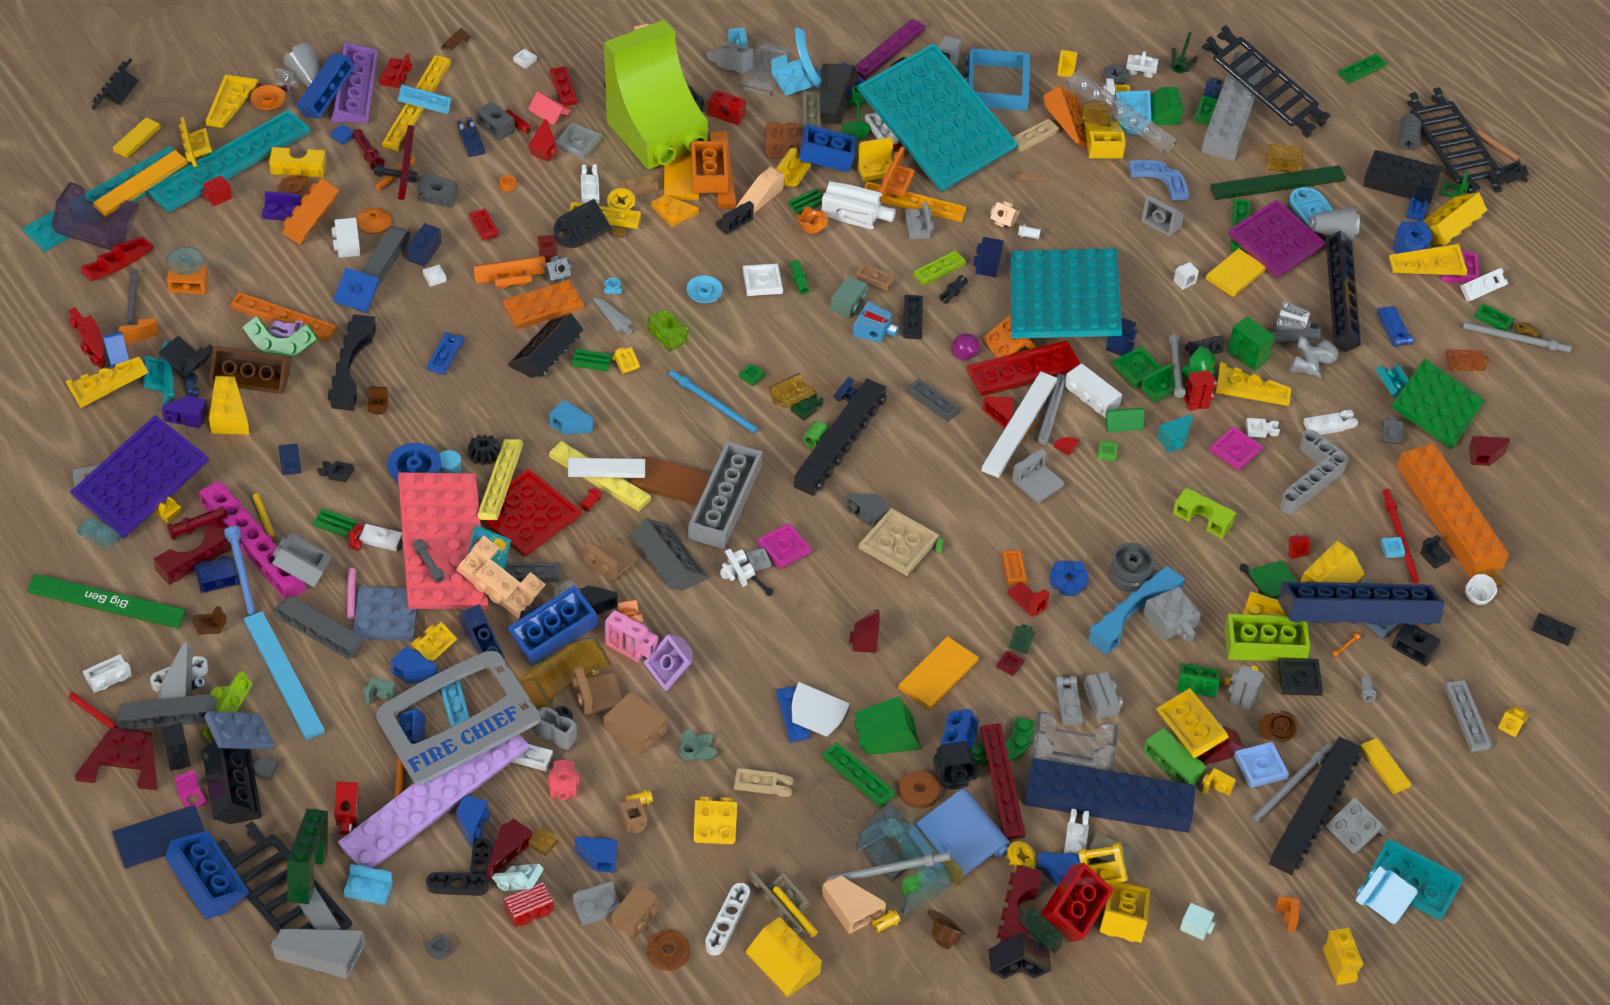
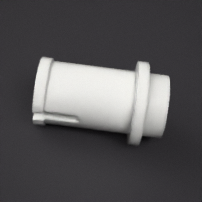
M1023 224V226H1019L1018 236L1039 240L1041 229L1027 227Z

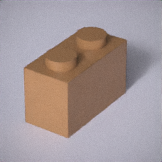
M636 884L612 913V925L634 938L638 932L643 931L650 916L654 917L659 909L658 896Z

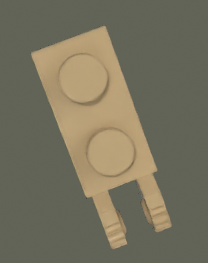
M738 768L736 770L734 790L790 797L792 789L787 786L793 785L794 780L790 776L774 772Z

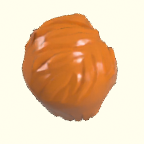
M805 207L803 213L796 216L801 229L807 234H816L828 225V214L825 211H815L810 207Z

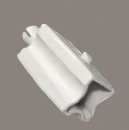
M830 181L822 198L821 211L827 212L829 218L871 230L874 229L873 224L877 218L893 222L896 214V209L881 206L880 197L882 193L849 184Z

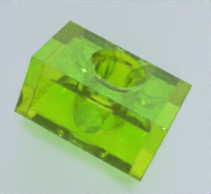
M666 309L648 317V331L669 352L687 343L688 330L686 326L681 324Z

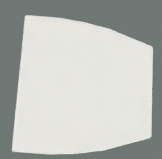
M798 682L792 700V722L827 737L843 720L849 703Z

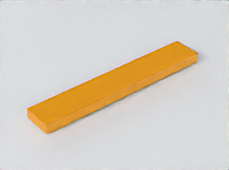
M174 150L93 202V207L105 217L187 165V159Z
M867 181L864 188L877 192L880 185ZM906 192L904 197L887 193L883 203L906 209H922L923 202H927L928 208H931V215L961 223L967 210L966 206L911 192Z

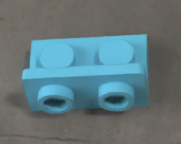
M351 864L349 867L350 875L344 889V897L386 905L393 885L392 873L385 869H373L361 864Z

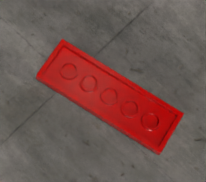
M1065 340L968 365L966 371L980 396H985L1034 383L1040 371L1054 377L1058 374L1066 375L1081 363L1068 341Z

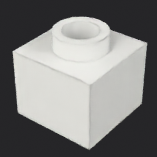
M1190 262L1181 265L1175 271L1174 282L1183 290L1196 283L1199 270Z

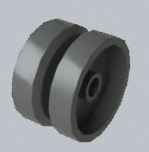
M1130 542L1118 546L1113 552L1109 569L1111 583L1124 592L1132 593L1139 590L1146 580H1151L1155 563L1153 553L1139 543Z

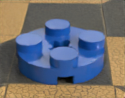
M1057 561L1054 563L1049 576L1051 587L1053 589L1056 588L1060 594L1065 596L1080 594L1081 590L1086 589L1089 580L1088 572L1080 561ZM1066 576H1071L1072 580H1068Z

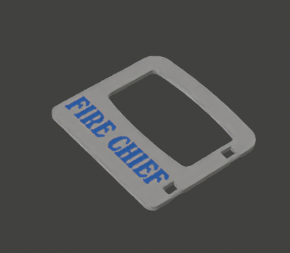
M494 651L483 652L424 680L381 705L376 713L380 727L416 785H422L530 729L541 721L538 710L503 657ZM503 667L505 671L498 673L497 669ZM485 668L492 671L506 693L503 699L473 717L416 744L409 742L395 718L396 714L406 710L408 706L472 673ZM527 704L529 708L522 710L520 706Z

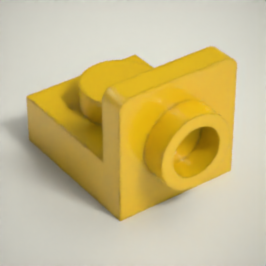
M632 347L617 349L611 358L613 362H617L622 375L640 368Z
M1214 768L1210 775L1206 774L1201 783L1204 785L1202 793L1206 795L1212 787L1218 792L1230 796L1236 779Z

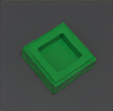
M753 364L748 365L739 373V378L752 387L765 377V372Z

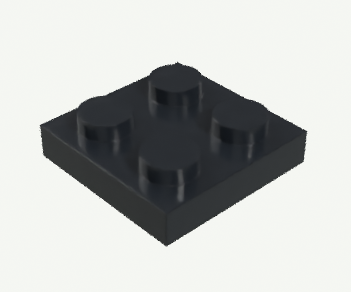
M1279 658L1278 668L1282 695L1322 696L1323 688L1319 659Z

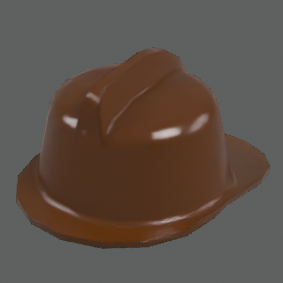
M935 910L927 911L928 915L934 920L932 936L940 946L950 949L952 945L958 943L963 934L967 935V932L963 931L946 915Z

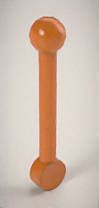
M1355 632L1353 637L1341 648L1335 650L1332 656L1337 658L1351 643L1359 640L1361 634Z

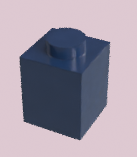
M298 443L279 445L282 475L301 473Z

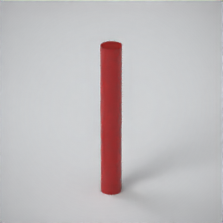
M74 692L69 695L71 701L108 728H118L115 721Z

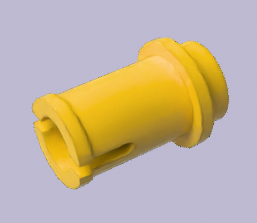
M643 789V792L625 796L626 801L640 798L642 805H649L650 802H653L650 790L646 791Z
M889 910L887 914L872 920L873 928L876 927L875 931L879 933L892 925L897 926L898 922H900V917L895 910Z

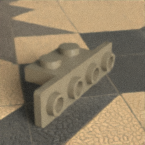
M751 869L749 873L753 877L751 879L752 883L758 889L761 887L764 889V897L771 904L773 902L776 903L778 906L777 912L784 919L786 917L789 918L791 921L789 925L797 934L801 932L806 936L808 934L807 931L774 895L772 890L774 887L779 886L801 913L812 904L786 873L783 872L768 886Z

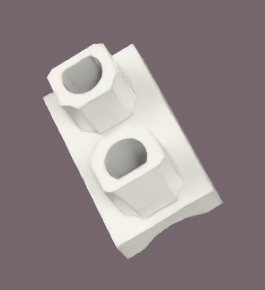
M1143 51L1142 55L1129 54L1126 69H1128L1131 75H1136L1137 71H1142L1145 77L1152 78L1153 74H1156L1158 59L1146 56V51Z
M731 549L726 550L725 553L730 565L727 563L722 564L721 577L723 579L729 578L732 581L735 579L734 575H736L742 587L748 585L746 579L754 576L755 572L750 563L740 567V564L747 561L743 550L732 553Z

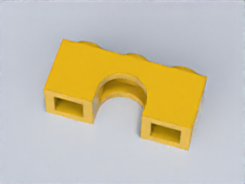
M272 147L269 160L270 172L272 175H302L304 177L324 178L326 168L325 150L307 149V154L304 157L293 158L291 157L290 148Z

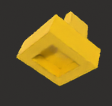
M168 497L164 503L159 504L154 514L169 523L182 512V509L173 498Z

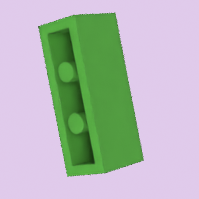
M1164 728L1145 741L1143 752L1175 782L1196 785L1203 779L1206 770L1203 762L1193 758L1187 749Z

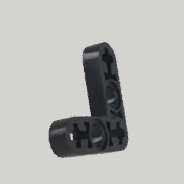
M479 838L474 841L470 873L433 872L426 879L428 891L433 894L484 895L489 888L487 871L492 855V843L490 840ZM481 846H485L484 856H480ZM478 863H484L487 866L483 870L475 868ZM436 880L439 881L436 886L433 885ZM456 880L463 882V885L458 888L453 887L451 884ZM477 882L482 883L480 887H476Z

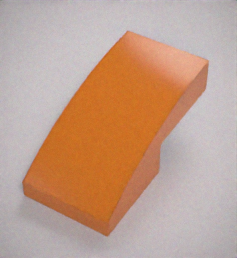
M157 318L138 319V325L119 326V332H122L125 344L142 341L159 334Z

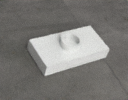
M365 524L359 540L363 544L397 551L402 541V532Z

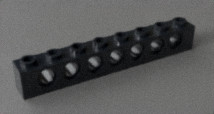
M1340 230L1326 238L1333 341L1343 351L1348 352L1360 346L1361 339L1352 241Z

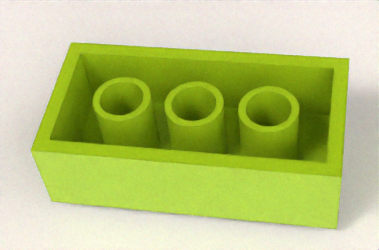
M1228 614L1224 627L1227 660L1278 661L1279 658H1308L1310 641L1307 621L1293 622L1287 616Z

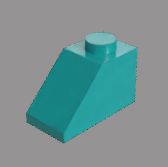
M1192 414L1159 425L1157 439L1168 453L1175 450L1178 451L1185 446L1193 419Z

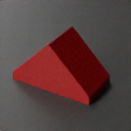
M986 396L984 397L982 410L1002 427L1006 428L1013 417V398Z

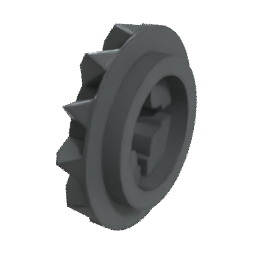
M1113 64L1103 69L1102 77L1105 78V82L1106 79H1113L1116 84H1124L1125 81H1128L1129 72L1125 67Z

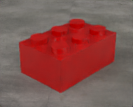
M1085 863L1072 865L1040 916L1069 942L1084 940L1114 889Z

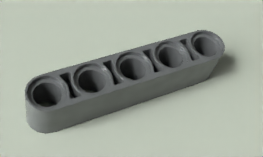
M391 226L360 272L379 278V287L407 245L410 231Z
M287 596L274 609L275 615L281 621L346 659H351L364 645L359 635L292 596Z
M196 695L123 703L119 707L116 725L120 729L137 730L164 727L181 722L182 725L205 723L204 716L208 711L216 710L217 699L212 695Z

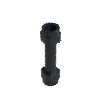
M375 164L374 175L378 177L387 175L400 178L401 171L384 168V165ZM409 170L408 182L416 183L417 172Z

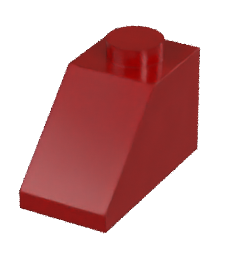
M544 118L528 147L532 156L549 162L556 155L557 146L548 120Z

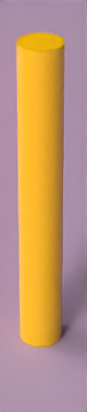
M256 493L252 498L266 535L269 534L274 541L276 539L275 533L260 494Z
M779 886L774 887L772 890L774 895L807 933L814 937L818 931Z

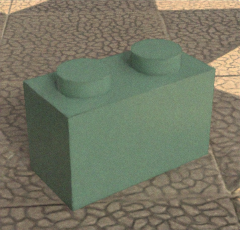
M847 276L831 298L830 311L850 319L853 313H857L861 302H865L867 299V283Z

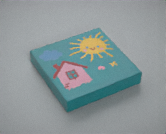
M475 525L472 530L467 555L479 540L485 536L499 547L498 552L491 560L505 570L511 539Z

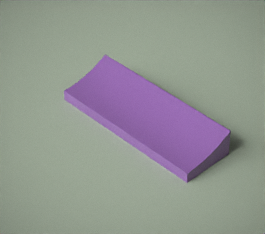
M344 42L341 55H346L355 67L334 96L331 123L355 122L367 125L378 50Z

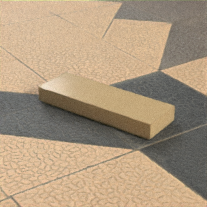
M1048 118L1013 136L1019 144L1016 149L1022 152L1059 133L1060 128Z

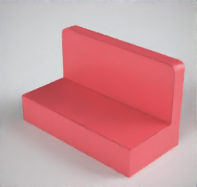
M538 91L528 108L529 111L542 119H547L552 125L557 123L561 114L568 116L571 109Z

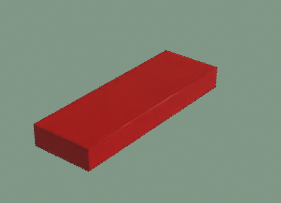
M567 67L550 68V75L559 102L564 106L578 104Z

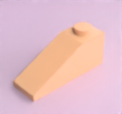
M770 166L759 175L736 208L750 200L754 204V213L783 190L784 174Z

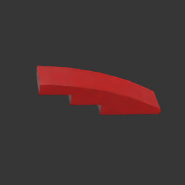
M144 237L113 245V251L98 255L96 262L81 266V273L91 282L98 280L139 260L152 251L154 246Z

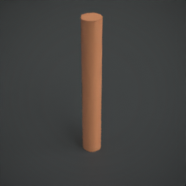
M1480 129L1476 131V135L1513 160H1519L1520 155Z

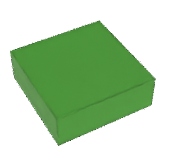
M1100 441L1097 459L1116 462L1118 443Z

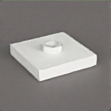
M778 263L742 267L747 296L783 294Z

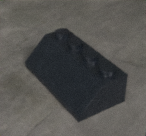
M572 313L550 319L508 363V366L530 378L542 377L549 371L548 368L558 362V357L569 350V345L580 338L579 334L584 329Z
M214 740L202 750L213 819L227 824L260 819L262 813L251 750L219 748Z

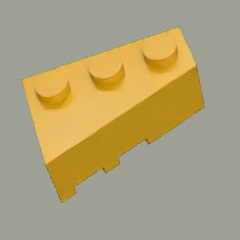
M215 377L209 416L211 434L250 435L247 416L235 377Z

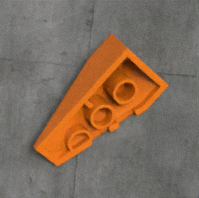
M1061 86L1043 95L1046 109L1054 116L1076 144L1086 148V135L1082 128L1084 120L1080 118L1083 112L1078 96Z

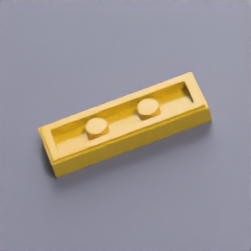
M146 117L113 146V152L128 158L161 128L160 123Z
M1378 738L1360 745L1361 752L1392 794L1410 788L1411 782Z

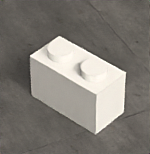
M356 218L336 219L335 227H332V236L337 239L333 240L334 251L338 250L339 258L360 256Z

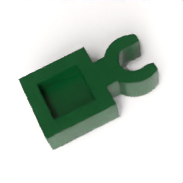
M812 392L809 399L802 397L791 406V412L805 421L817 412V407L823 404L824 398L815 399L817 392Z

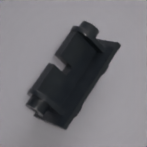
M1223 335L1193 342L1189 341L1185 344V350L1189 351L1190 358L1202 345L1213 354L1222 353Z

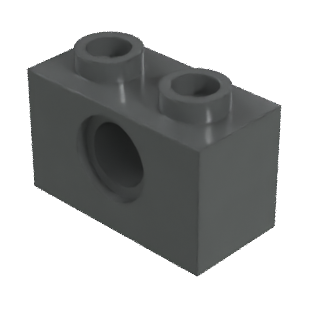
M492 101L476 110V123L498 141L515 132L514 118Z
M424 174L417 188L418 201L452 208L458 196V181Z

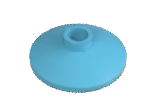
M697 276L688 282L686 290L692 300L699 303H711L721 297L723 287L714 277Z

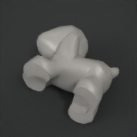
M1300 335L1297 347L1303 352L1302 358L1295 356L1294 361L1290 363L1289 371L1321 378L1319 362L1323 364L1334 363L1338 358V350L1327 339L1322 340L1317 347H1314L1311 342Z

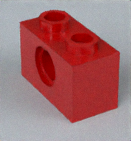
M714 90L708 99V116L738 126L745 117V99Z

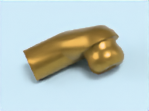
M1520 321L1515 325V330L1519 334H1526L1539 339L1542 336L1530 323Z

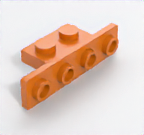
M901 146L899 152H895L893 163H890L888 168V174H885L883 177V185L878 187L877 192L882 193L880 197L881 203H883L887 193L904 197L915 175L914 169L901 166L905 147Z
M538 256L473 266L475 283L494 281L495 286L499 288H507L509 285L514 284L519 286L526 285L528 282H532L531 276L545 274L542 266L543 263H546L545 257Z

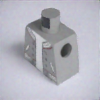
M1283 301L1274 332L1316 329L1318 324L1308 322L1309 311Z

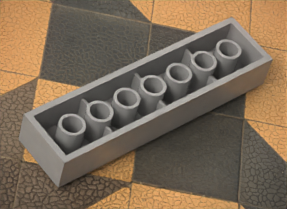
M1235 52L1232 62L1244 53ZM1251 56L1236 67L1235 70L1243 75L1260 61L1256 57ZM1266 66L1247 80L1254 86L1263 80ZM1227 73L1204 137L1201 152L1235 161L1256 96L1229 73Z

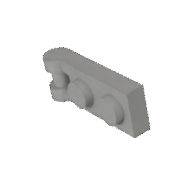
M1069 675V677L1055 676L1062 726H1082L1083 718L1076 675ZM1063 685H1069L1070 688H1063Z

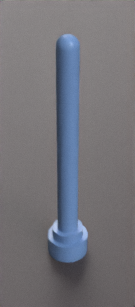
M231 526L224 530L226 540L232 546L247 612L249 615L255 614V607L239 544L241 531L240 527Z

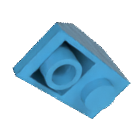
M565 400L549 413L550 426L563 434L591 433L593 431V418L588 413H584L575 405Z

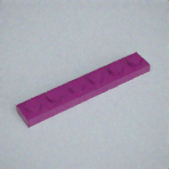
M912 18L856 64L852 70L865 81L925 31L926 26Z

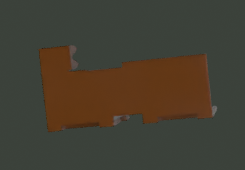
M460 28L452 37L444 42L441 49L447 46L453 50L461 40L464 39L465 41L467 39V43L471 36Z

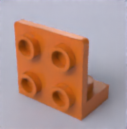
M1010 315L982 338L997 358L1014 354L1020 348L1024 349L1027 347L1029 350L1037 348L1030 338H1011Z

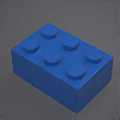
M805 124L800 139L799 160L818 164L822 167L833 168L838 171L849 172L855 156V136Z

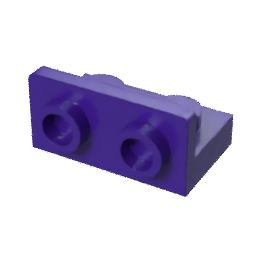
M266 191L264 194L265 204L262 211V219L285 221L288 216L292 217L294 208L297 205L301 206V195Z

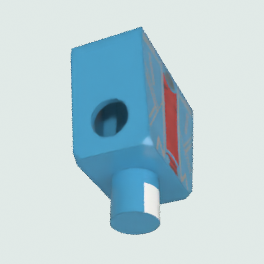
M868 301L854 322L853 336L882 342L886 334L896 337L899 327L892 325V314Z

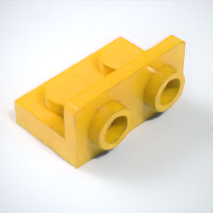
M1250 592L1243 614L1285 615L1278 603V599Z
M440 622L437 626L432 624L425 630L427 635L423 638L419 636L411 645L413 646L412 650L418 651L422 657L434 661L457 638Z

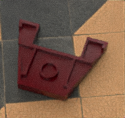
M110 728L75 774L76 781L95 783L99 768L102 765L141 770L137 782L138 788L157 790L152 733Z

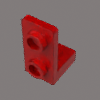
M1019 582L1008 589L1007 592L1032 617L1047 609L1050 593L1045 589L1039 593H1033L1023 582Z

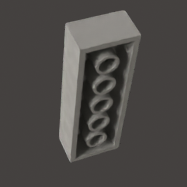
M726 442L689 522V540L725 550L762 467L763 451Z

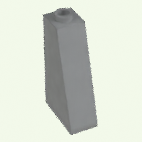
M281 929L278 936L273 938L271 948L277 960L348 979L365 946L363 931Z

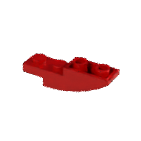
M76 308L68 310L70 316L68 322L72 329L75 328L81 338V350L84 354L89 355L94 366L97 365L100 369L105 368L106 354L97 323L91 315L83 318Z

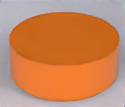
M504 175L499 179V187L503 191H513L517 187V179L512 175Z

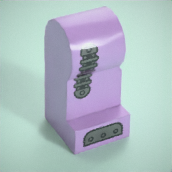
M273 321L269 331L276 337L287 338L302 328L304 324L303 321H296L295 324Z

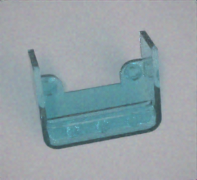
M894 817L886 818L859 834L855 847L859 851L886 836L888 838H896L911 859L924 857V854L929 853L935 855L932 848L910 820ZM942 862L936 863L935 866L926 867L924 865L917 867L919 869L917 881L921 888L905 897L901 908L902 914L948 889L951 883V875Z

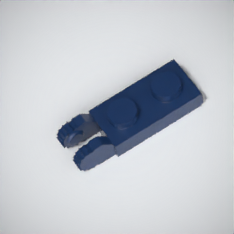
M472 117L467 118L469 128L465 129L462 120H457L459 135L468 157L485 154L484 145L476 126L474 127Z

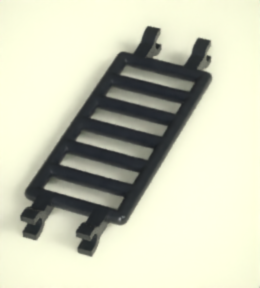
M1227 25L1222 27L1221 30L1223 32L1217 35L1219 39L1229 43L1224 49L1216 44L1212 36L1207 38L1206 41L1208 43L1204 44L1202 48L1215 55L1213 57L1214 61L1289 126L1293 127L1296 125L1302 130L1303 135L1308 138L1312 135L1311 132L1316 129V126L1312 123H1307L1303 118L1311 114L1316 118L1317 123L1321 127L1326 124L1325 120L1330 118L1331 115L1321 111L1318 108L1319 103L1248 41L1243 37H1235ZM1240 44L1248 50L1231 64L1222 59ZM1252 55L1255 56L1260 62L1246 73L1241 75L1235 70L1236 67ZM1263 67L1269 68L1272 73L1254 86L1247 80ZM1277 77L1285 82L1268 97L1260 91ZM1290 87L1298 93L1280 108L1272 102ZM1301 99H1305L1310 105L1293 119L1285 113Z
M1440 87L1434 88L1433 92L1435 95L1431 96L1432 101L1437 103L1435 105L1423 107L1417 93H1410L1411 100L1407 101V104L1413 109L1409 113L1415 115L1421 121V132L1457 184H1461L1464 177H1460L1457 171L1489 164L1492 170L1468 175L1466 182H1469L1468 194L1476 193L1475 190H1479L1480 186L1474 181L1488 178L1495 193L1501 192L1502 188L1500 185L1504 184V180L1498 177L1501 174L1500 168L1453 101H1446ZM1449 108L1453 112V114L1424 120L1419 116L1420 114ZM1457 119L1461 123V125L1429 131L1426 127ZM1466 131L1469 135L1436 142L1434 139L1436 136ZM1474 142L1476 145L1474 148L1446 154L1441 149ZM1481 153L1484 159L1452 165L1449 161L1450 159Z
M251 821L245 827L248 830L247 835L249 838L255 841V846L237 856L224 839L217 844L234 869L272 844L279 851L240 877L249 890L248 895L245 897L279 934L281 929H285L284 925L303 913L300 906H297L277 920L271 911L287 901V891L266 905L258 897L286 880L287 869L253 891L246 883L285 858L287 860L290 851L276 835L272 834L265 838L256 824ZM314 879V886L330 912L342 922L339 924L341 930L350 928L353 924L351 919ZM308 922L299 929H313V927Z

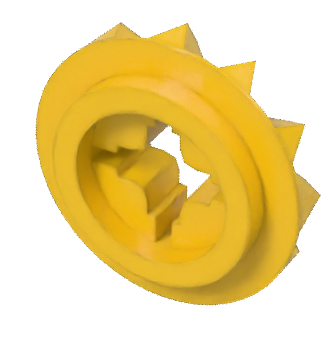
M617 188L609 193L607 204L612 208L631 210L635 205V196L626 188ZM618 198L624 200V204L618 203Z
M1015 841L1007 848L1008 854L1006 858L1010 860L1009 865L1015 866V871L1017 865L1033 869L1036 867V853L1028 844Z

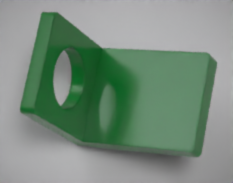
M1465 172L1461 186L1444 182L1440 195L1453 198L1454 196L1462 195L1463 192H1467L1469 182H1466L1469 172ZM1446 188H1452L1455 192L1449 193L1446 191Z

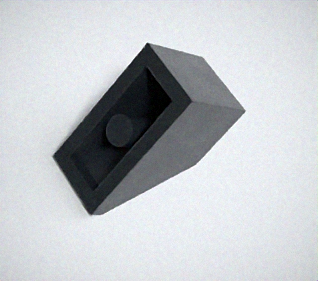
M590 585L578 589L597 615L617 607L618 595L614 591Z

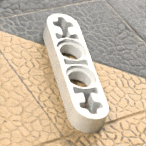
M737 883L731 888L706 937L705 949L710 955H719L724 951L749 901L750 888L748 885ZM740 891L744 892V894H741L738 902L736 900L737 893L739 894ZM729 907H735L737 908L738 912L735 914H729L727 913L726 909ZM727 924L729 929L721 931L718 929V925ZM719 937L718 945L712 947L711 944H714L716 938Z

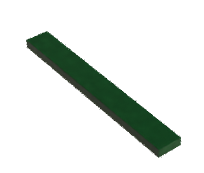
M1340 165L1214 183L1211 184L1210 189L1215 199L1220 200L1345 181L1346 176Z

